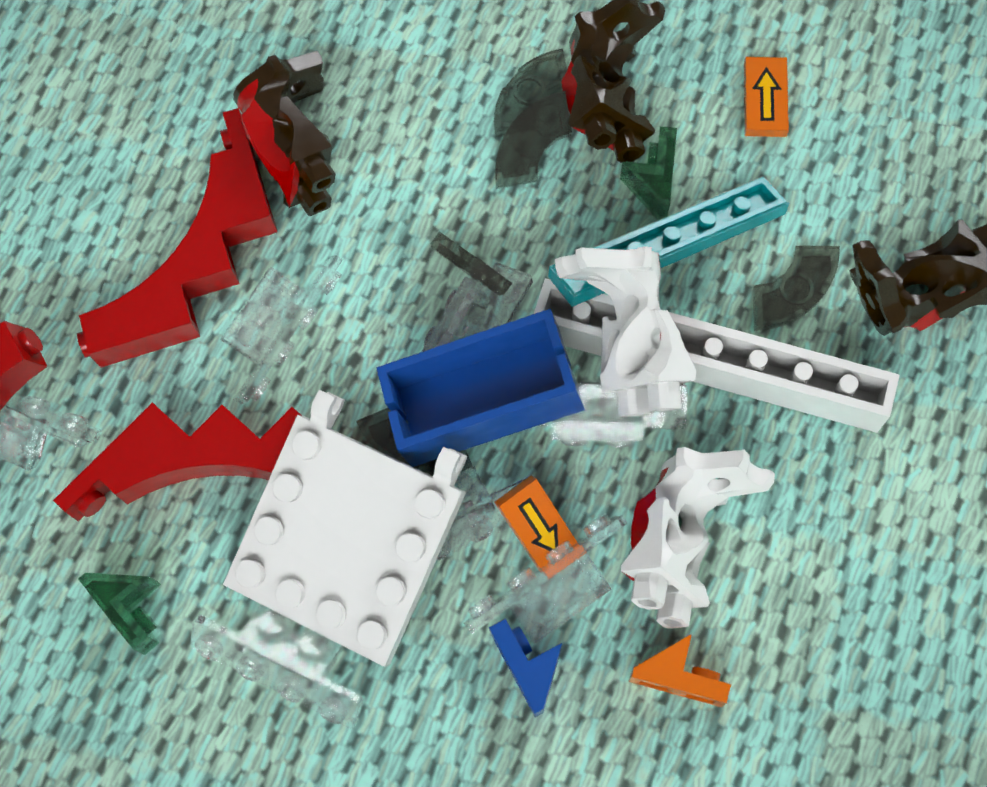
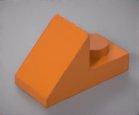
M692 634L635 666L631 672L629 679L631 683L718 707H723L727 704L731 684L719 681L720 673L701 667H693L691 673L684 671Z

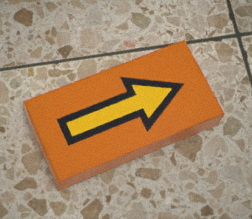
M745 57V136L787 137L789 132L787 58Z
M532 475L494 502L538 570L546 578L583 551L539 481Z

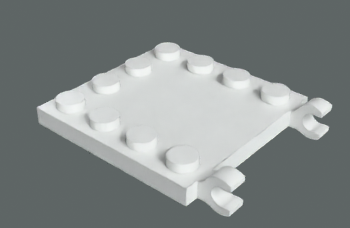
M319 390L311 406L310 419L297 415L223 585L386 667L391 664L466 494L465 491L454 487L463 469L467 456L451 448L443 447L435 464L434 475L431 476L333 430L332 427L343 407L345 399L330 392L326 393Z

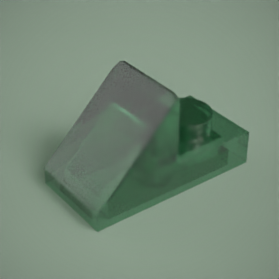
M660 126L658 142H649L647 163L622 162L620 180L657 220L668 217L677 134V128Z
M84 573L78 578L133 650L146 655L159 644V641L152 634V631L157 628L156 623L141 606H138L135 610H133V607L158 588L161 583L148 576Z

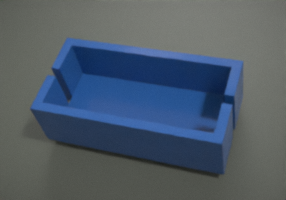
M551 308L376 367L385 404L391 410L388 412L397 451L412 467L437 459L443 447L460 452L585 410L561 332Z

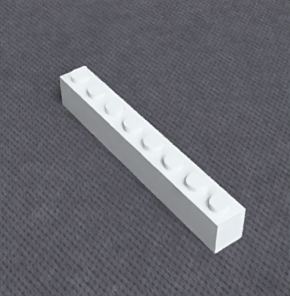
M545 278L534 314L551 308L566 347L602 356V317L613 316L616 318L615 307L611 297L601 294L571 307L552 281ZM669 312L697 371L696 379L692 382L876 433L890 418L900 377L899 374Z

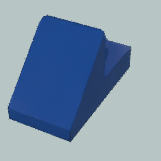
M504 619L489 627L490 634L536 718L544 713L562 650V643L528 661L526 655L532 652V648L520 626L511 629L507 620Z

